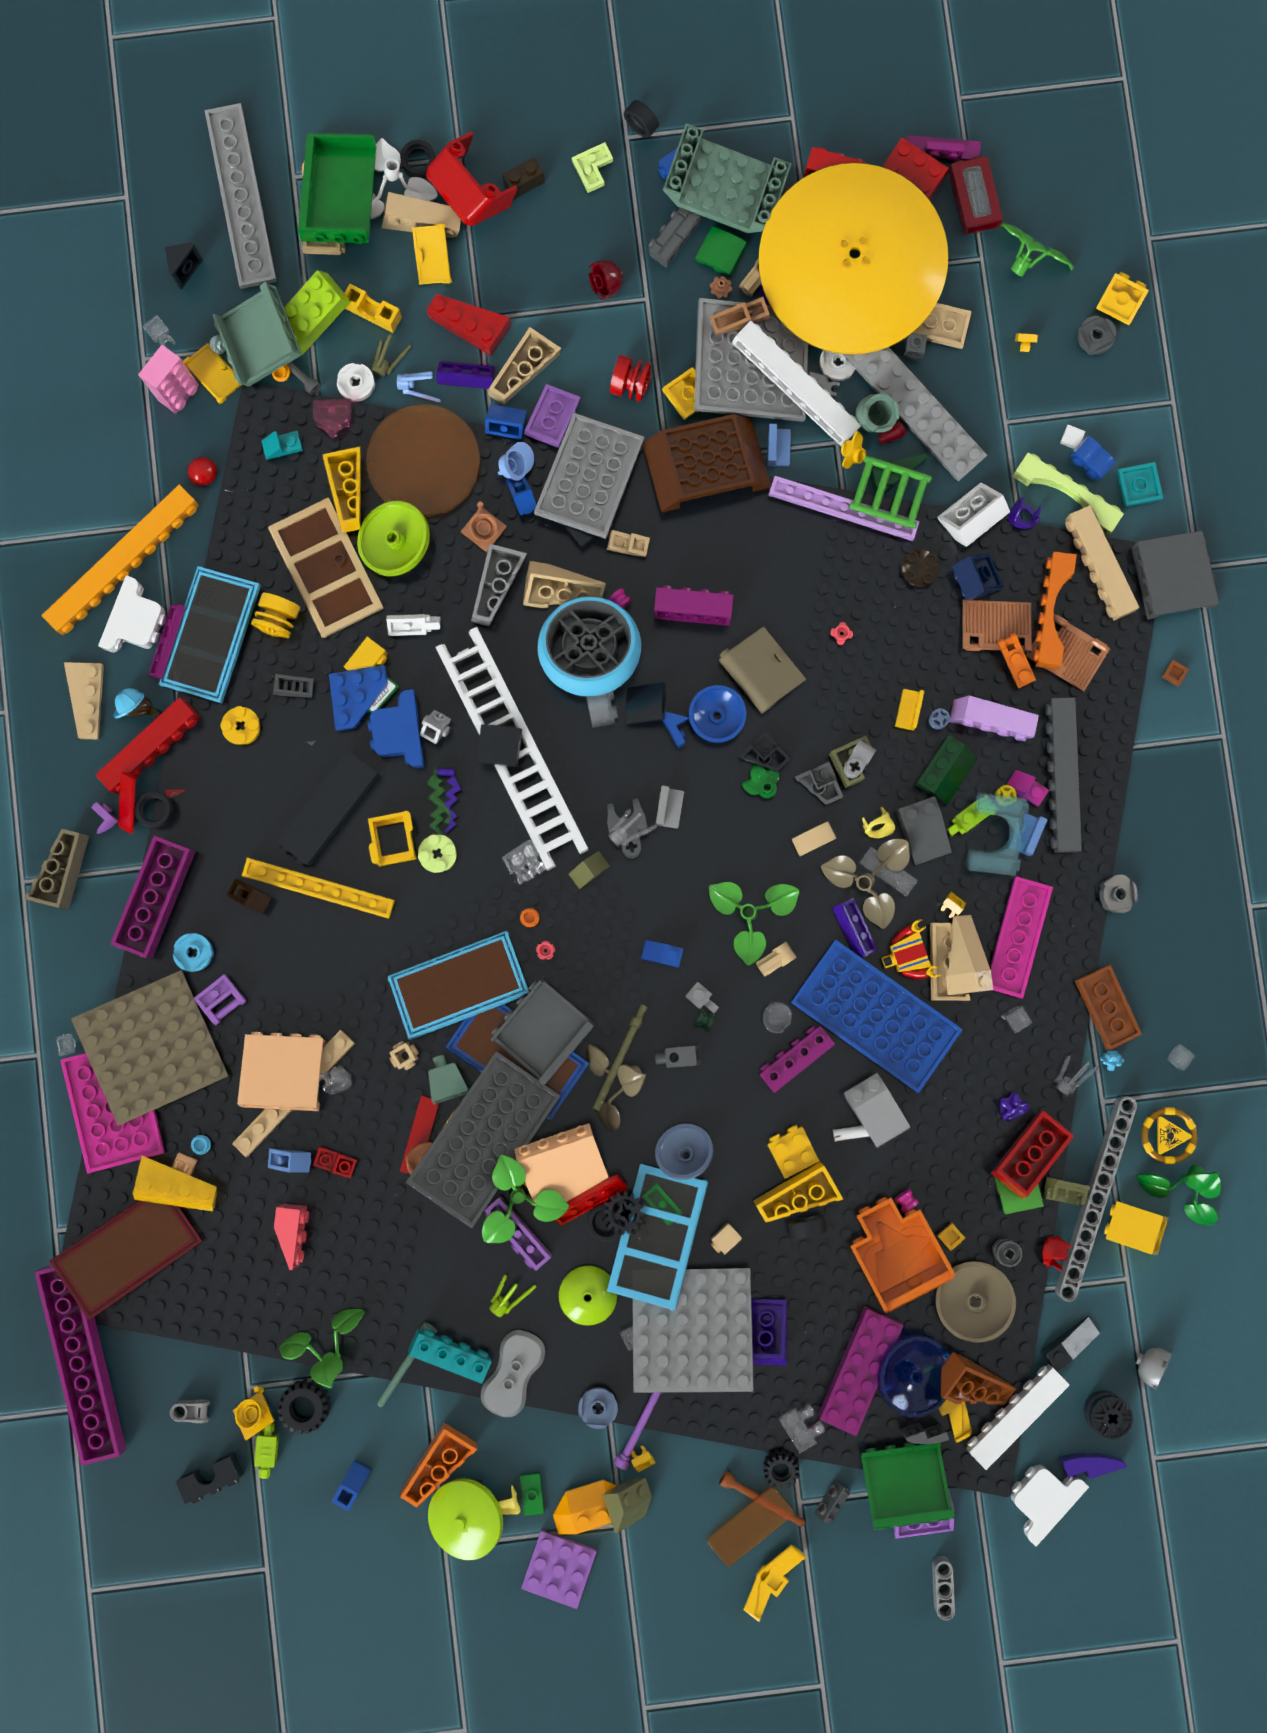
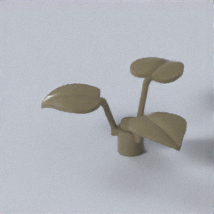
M892 839L879 847L877 857L884 863L871 874L865 873L858 877L857 874H854L856 871L855 862L852 858L845 855L837 856L821 866L824 875L834 885L841 888L850 887L853 884V877H855L857 887L860 890L874 895V897H869L865 900L863 912L867 919L882 929H885L892 921L895 913V903L889 894L882 893L878 896L871 887L875 884L874 876L886 865L892 871H900L907 866L910 859L909 842L904 839Z
M588 1044L587 1061L591 1071L597 1076H602L605 1072L609 1073L610 1069L607 1068L609 1061L606 1055L595 1045ZM623 1064L618 1068V1078L622 1087L607 1102L604 1100L600 1111L597 1112L601 1123L610 1131L614 1132L620 1125V1114L617 1108L611 1105L612 1100L622 1091L626 1095L633 1097L638 1094L643 1085L646 1075L636 1065L629 1066Z

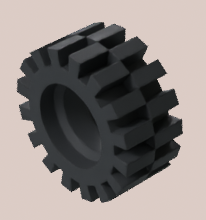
M781 1448V1452L775 1449L774 1454L771 1451L769 1452V1457L766 1455L763 1468L765 1480L769 1482V1485L772 1486L774 1483V1488L778 1489V1485H781V1489H785L784 1485H787L789 1488L791 1487V1482L793 1484L796 1483V1479L799 1478V1462L795 1454L792 1455L789 1450L785 1453V1449ZM783 1463L789 1467L787 1473L778 1474L774 1471V1466Z

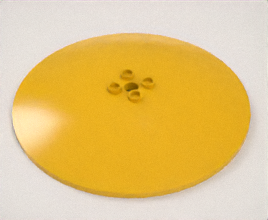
M849 163L830 166L804 177L793 185L771 211L770 218L765 224L759 247L761 284L766 299L778 319L788 330L804 342L816 348L838 354L854 355L876 352L888 348L911 335L934 309L942 293L948 270V245L945 231L929 199L919 188L903 176L891 170L869 164ZM856 249L860 252V256L852 258L849 252Z

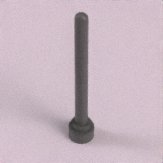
M289 362L287 364L290 371L304 383L305 390L311 396L320 390L321 384L316 379L308 378L294 363Z

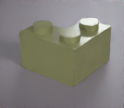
M867 736L861 737L829 753L845 789L865 779L862 772L856 778L847 777L844 773V766L859 740L871 746ZM853 764V766H851L852 772L856 770V765Z

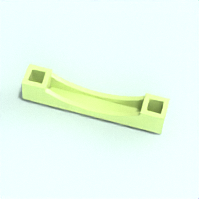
M1027 453L1012 476L1027 487L1029 484H1042L1056 488L1069 495L1083 508L1090 505L1106 537L1112 533L1124 515L1117 506L1106 503L1103 497L1092 494L1086 486L1078 485L1070 476L1061 474L1051 464H1045L1035 454Z

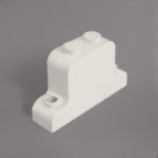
M127 575L124 579L98 645L106 651L117 652L122 647L123 642L149 649L159 640V630L165 624L167 618L165 609L158 603L141 597L144 588L136 579Z
M1041 1464L1034 1467L1031 1466L1025 1472V1477L1021 1482L1018 1481L1013 1485L1011 1499L1014 1504L1029 1518L1023 1527L1027 1538L1037 1547L1089 1486L1077 1475L1067 1476L1064 1481H1060L1045 1466Z

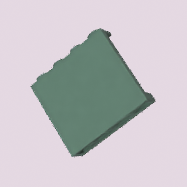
M267 282L259 285L261 292L224 315H212L215 321L214 326L221 337V344L227 352L228 362L234 370V378L238 383L246 386H251L302 355L276 286Z

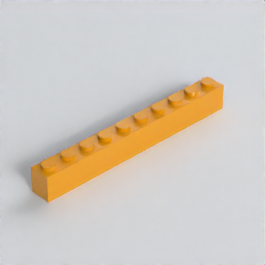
M178 485L41 616L61 635L69 633L74 628L73 625L83 620L92 607L98 606L101 599L106 594H110L115 589V585L123 581L133 568L140 566L142 560L147 555H151L160 542L166 541L174 529L181 527L184 520L197 511L199 504Z

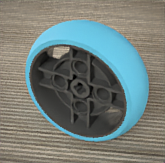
M580 597L560 605L544 622L538 639L539 661L546 675L561 689L579 696H599L620 687L635 671L641 654V637L633 618L618 604L600 597ZM592 618H601V619H605V621H600V620H598V619H592ZM562 631L564 635L561 642V653L553 658L551 647L557 634ZM576 631L582 632L579 635L574 634ZM602 634H608L607 637H601ZM626 635L628 641L627 652L618 663L615 660L618 651V640ZM572 656H578L577 659H570ZM600 658L606 659L603 662L597 661ZM575 671H577V672L582 673V674H597V673H599L600 675H595V676H579V675H575V674H572V673H574Z

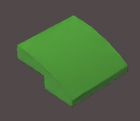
M995 1177L1004 1214L1044 1207L1038 1184L1028 1197L1021 1199Z

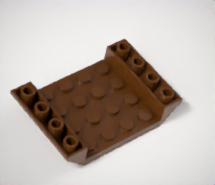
M732 414L665 429L642 443L661 513L680 509V502L748 486H751L753 492L771 488L751 418Z

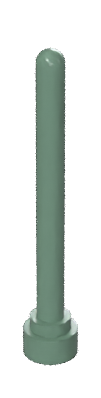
M426 1322L420 1328V1330H423V1328L429 1329L434 1332V1335L437 1332L435 1327ZM409 1354L407 1355L377 1401L379 1407L385 1405L415 1359L414 1357L409 1356Z

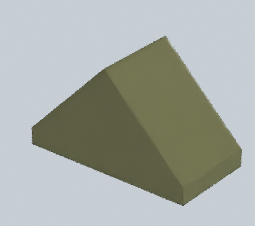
M598 851L582 861L568 875L578 888L581 889L611 866Z

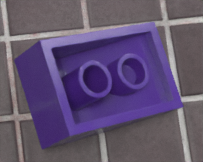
M751 1299L753 1364L787 1365V1300Z

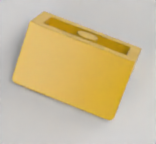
M908 689L902 690L894 727L911 731L917 727L924 690L919 692Z

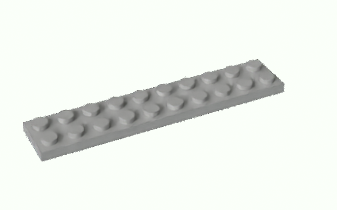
M241 103L204 110L239 287L243 289L258 286L264 282H277L243 107Z
M889 347L866 354H843L877 394H887L897 402L899 418L958 482L986 458L987 454Z

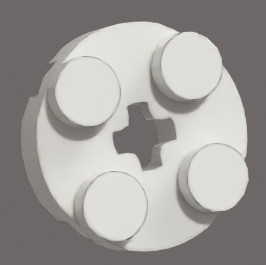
M825 350L821 353L819 366L823 376H827L828 379L844 381L849 379L855 372L856 368L847 361L843 354ZM837 358H840V361L843 362V364H840V366H836V364L833 361H836Z
M347 364L338 373V390L347 400L353 402L363 401L375 389L374 376L371 370L363 364ZM354 378L355 380H361L358 386H352Z

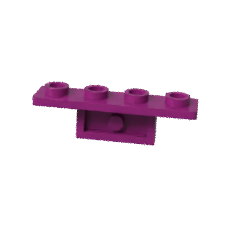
M912 135L906 137L908 142L933 158L971 160L973 157L980 156V141Z

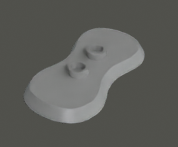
M514 1330L503 1338L500 1345L497 1368L485 1381L481 1389L482 1404L490 1412L501 1417H513L523 1409L526 1402L529 1379L541 1366L545 1358V1346L537 1336L526 1331Z

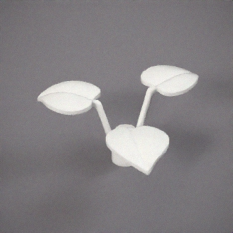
M381 138L376 144L375 170L378 172L384 171V176L378 195L375 196L373 193L371 219L379 217L384 211V203L379 199L387 180L395 181L400 178L403 187L407 188L404 196L430 202L436 199L438 196L436 189L426 180L420 177H412L409 179L408 185L405 183L403 174L399 172L401 164L400 153Z

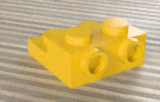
M1120 272L1119 275L1115 273L1096 309L1129 326L1149 290L1146 289V284L1140 281L1134 283L1129 280L1130 276Z
M692 367L662 388L664 394L684 420L695 412H699L694 411L695 369Z
M794 1125L786 1129V1134L782 1136L776 1134L769 1138L770 1142L767 1143L784 1179L819 1162L802 1126Z

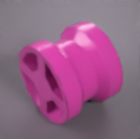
M622 588L614 592L608 599L623 609L632 601L630 597L624 594Z
M911 1189L902 1192L894 1199L896 1203L900 1204L903 1213L908 1212L919 1204V1201L912 1196Z

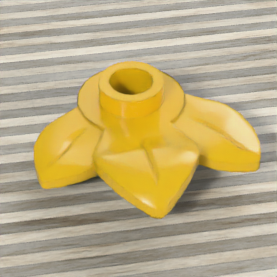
M859 431L855 432L852 440H845L841 446V453L845 457L842 466L846 469H849L853 464L862 463L866 456V451L862 447L863 437Z

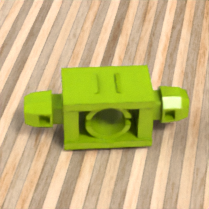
M274 1422L262 1429V1432H259L256 1439L254 1467H259V1477L261 1479H268L271 1474V1468H274L277 1463L279 1433H274Z

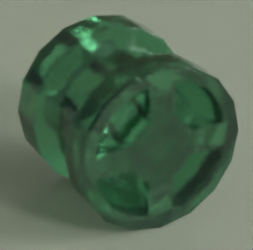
M701 1009L694 1027H702L705 1031L709 1032L716 1014H708L704 1009Z

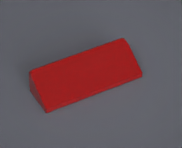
M121 772L118 826L124 831L132 833L134 828L136 774Z

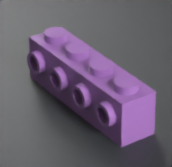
M500 1196L484 1210L486 1212L485 1216L487 1217L496 1210L506 1215L509 1204ZM512 1209L509 1219L515 1223V1233L510 1239L511 1247L517 1254L521 1253L525 1258L524 1262L530 1269L534 1268L537 1271L551 1258L552 1254Z

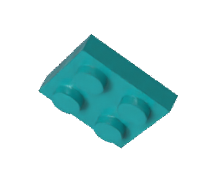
M1155 462L1122 468L1116 471L1124 507L1163 499Z

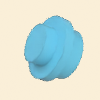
M198 1135L193 1138L191 1149L194 1153L202 1155L210 1150L211 1142L207 1136Z

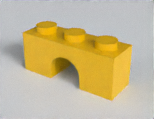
M349 284L345 294L351 302L345 309L394 333L402 319L400 309L385 301H382L380 304L371 299L366 291Z

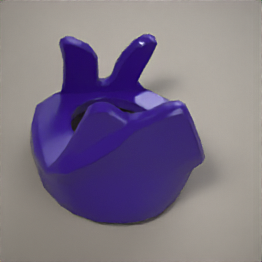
M1022 497L1020 500H1016L1015 505L1010 509L1008 520L1015 527L1029 529L1040 520V517L1037 516L1040 514L1042 507H1039L1035 512L1032 507L1023 503L1024 497ZM1022 510L1028 511L1031 515V521L1022 520L1019 516Z
M1012 1092L1008 1098L1000 1099L1001 1117L1005 1121H1011L1020 1117L1030 1108L1028 1102L1021 1099L1015 1092Z

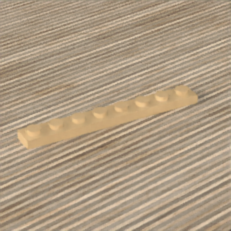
M339 1030L323 1047L320 1080L355 1045L342 1030ZM264 1109L232 1144L245 1157H248L292 1110Z

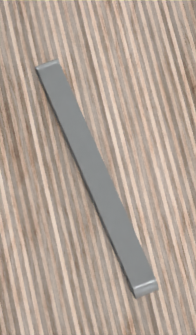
M1120 1096L1114 1103L1088 1184L1090 1190L1088 1191L1087 1201L1085 1205L1081 1206L1070 1241L1071 1248L1067 1250V1258L1063 1262L1062 1271L1056 1284L1055 1291L1057 1296L1067 1302L1073 1301L1077 1297L1133 1122L1137 1103L1132 1097ZM1125 1100L1129 1102L1127 1110H1124L1122 1107V1103ZM1121 1118L1124 1123L1123 1126L1120 1129H1118L1116 1126V1122L1118 1119ZM1113 1137H1116L1118 1140L1115 1147H1112L1110 1144V1140ZM1110 1155L1112 1162L1106 1166L1104 1159ZM1101 1174H1104L1106 1177V1181L1103 1184H1100L1098 1181ZM1095 1193H1099L1100 1199L1094 1203L1092 1197ZM1092 1211L1094 1218L1091 1221H1087L1086 1216ZM1087 1230L1088 1237L1082 1240L1080 1234L1082 1231ZM1077 1249H1081L1082 1256L1076 1259L1074 1253ZM1071 1268L1076 1269L1074 1277H1069L1068 1275ZM1070 1287V1293L1067 1296H1063V1289Z

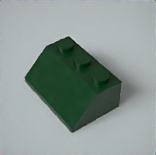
M948 735L914 786L931 797L935 796L937 801L947 806L978 758L966 745Z

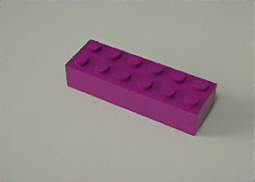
M156 836L153 837L110 945L144 958H153L196 851Z
M864 1305L818 1412V1417L821 1421L857 1436L904 1326L900 1321Z

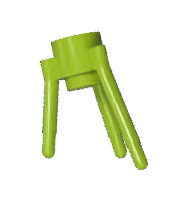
M505 1274L494 1297L491 1299L492 1305L489 1309L498 1317H502L504 1313L508 1314L514 1306L536 1288V1285H533L510 1304L508 1299L518 1287V1284H514L505 1297H499L507 1279Z

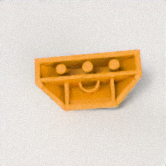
M602 1479L565 1491L553 1513L558 1535L579 1534L611 1524L603 1494L617 1485Z

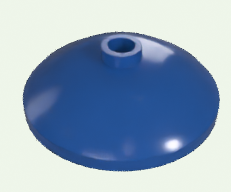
M713 685L706 687L695 695L690 704V724L698 736L709 742L721 743L733 739L740 733L746 721L747 713L743 699L736 691L726 686ZM719 713L721 717L720 719H715L713 715Z

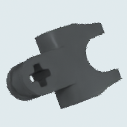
M638 798L633 799L634 812L627 819L619 818L616 815L613 803L607 804V825L610 840H620L623 854L630 859L638 857L641 853L639 836L648 834L645 814L642 811ZM629 844H633L634 847L637 846L634 852L626 849L629 848Z

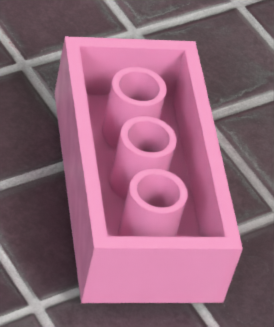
M163 345L160 346L138 374L156 399L175 414L185 407L186 401L196 393L199 386L181 358Z

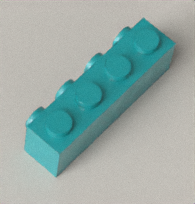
M417 1328L408 1349L409 1356L481 1384L492 1362L487 1352L480 1349L474 1351L470 1349L469 1345L462 1342L456 1344L452 1342L451 1338L444 1335L438 1337L434 1335L433 1331L423 1328V1330Z

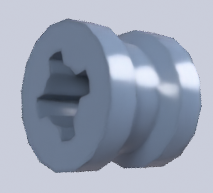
M941 708L936 709L929 716L930 726L937 730L943 729L950 721L949 713Z

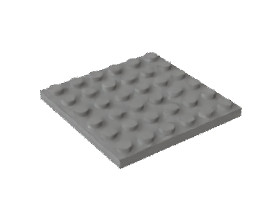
M699 298L694 411L804 422L806 420V413L732 344V341L742 329L720 335L715 334L709 316L742 302ZM766 305L770 319L757 324L761 327L762 332L768 337L773 338L776 345L781 350H785L795 363L800 364L804 372L807 373L808 343L788 330L778 319L772 308Z
M750 1268L686 1269L676 1310L673 1311L633 1299L634 1393L754 1392ZM632 1270L633 1290L670 1300L677 1270Z

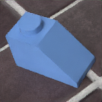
M269 1148L268 1168L285 1172H309L311 1165L310 1152Z

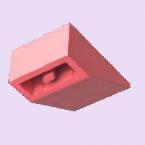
M284 1203L276 1207L274 1229L289 1270H293L300 1265V1262L303 1263L304 1260L302 1244L306 1242L307 1231H304L305 1223H308L309 1211H307V1206Z

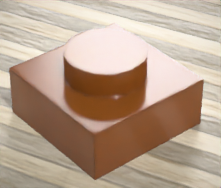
M1171 660L1161 677L1178 687L1189 669Z

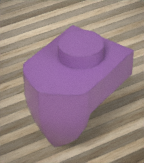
M96 802L91 807L104 819L96 833L105 832L118 822V819L111 813L113 811L112 808L106 803Z

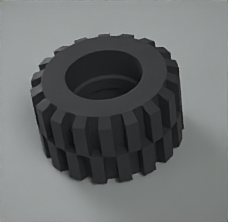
M304 1379L301 1382H295L283 1393L282 1398L279 1400L278 1404L280 1407L278 1408V1413H281L279 1419L280 1421H285L283 1426L285 1428L289 1426V1431L292 1433L297 1430V1434H302L303 1432L309 1434L312 1430H317L329 1415L328 1412L331 1409L329 1402L331 1399L330 1396L327 1397L326 1395L328 1391L327 1389L323 1390L321 1388L322 1385H316L314 1380L308 1382V1379ZM297 1397H307L313 1402L315 1412L312 1416L304 1417L298 1414L294 1406Z

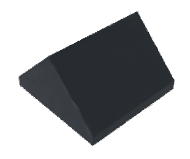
M191 242L165 247L169 273L181 290L203 261L197 248Z

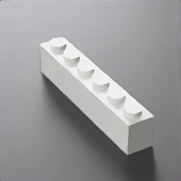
M1049 1364L1042 1366L1037 1371V1376L1033 1380L1027 1381L1019 1394L1011 1397L1009 1405L1005 1409L1001 1408L995 1414L996 1418L991 1423L987 1422L982 1427V1432L977 1437L974 1436L968 1441L967 1451L987 1470L1068 1388L1069 1384Z

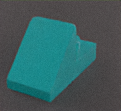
M274 431L262 440L266 460L303 451L298 431L282 435Z

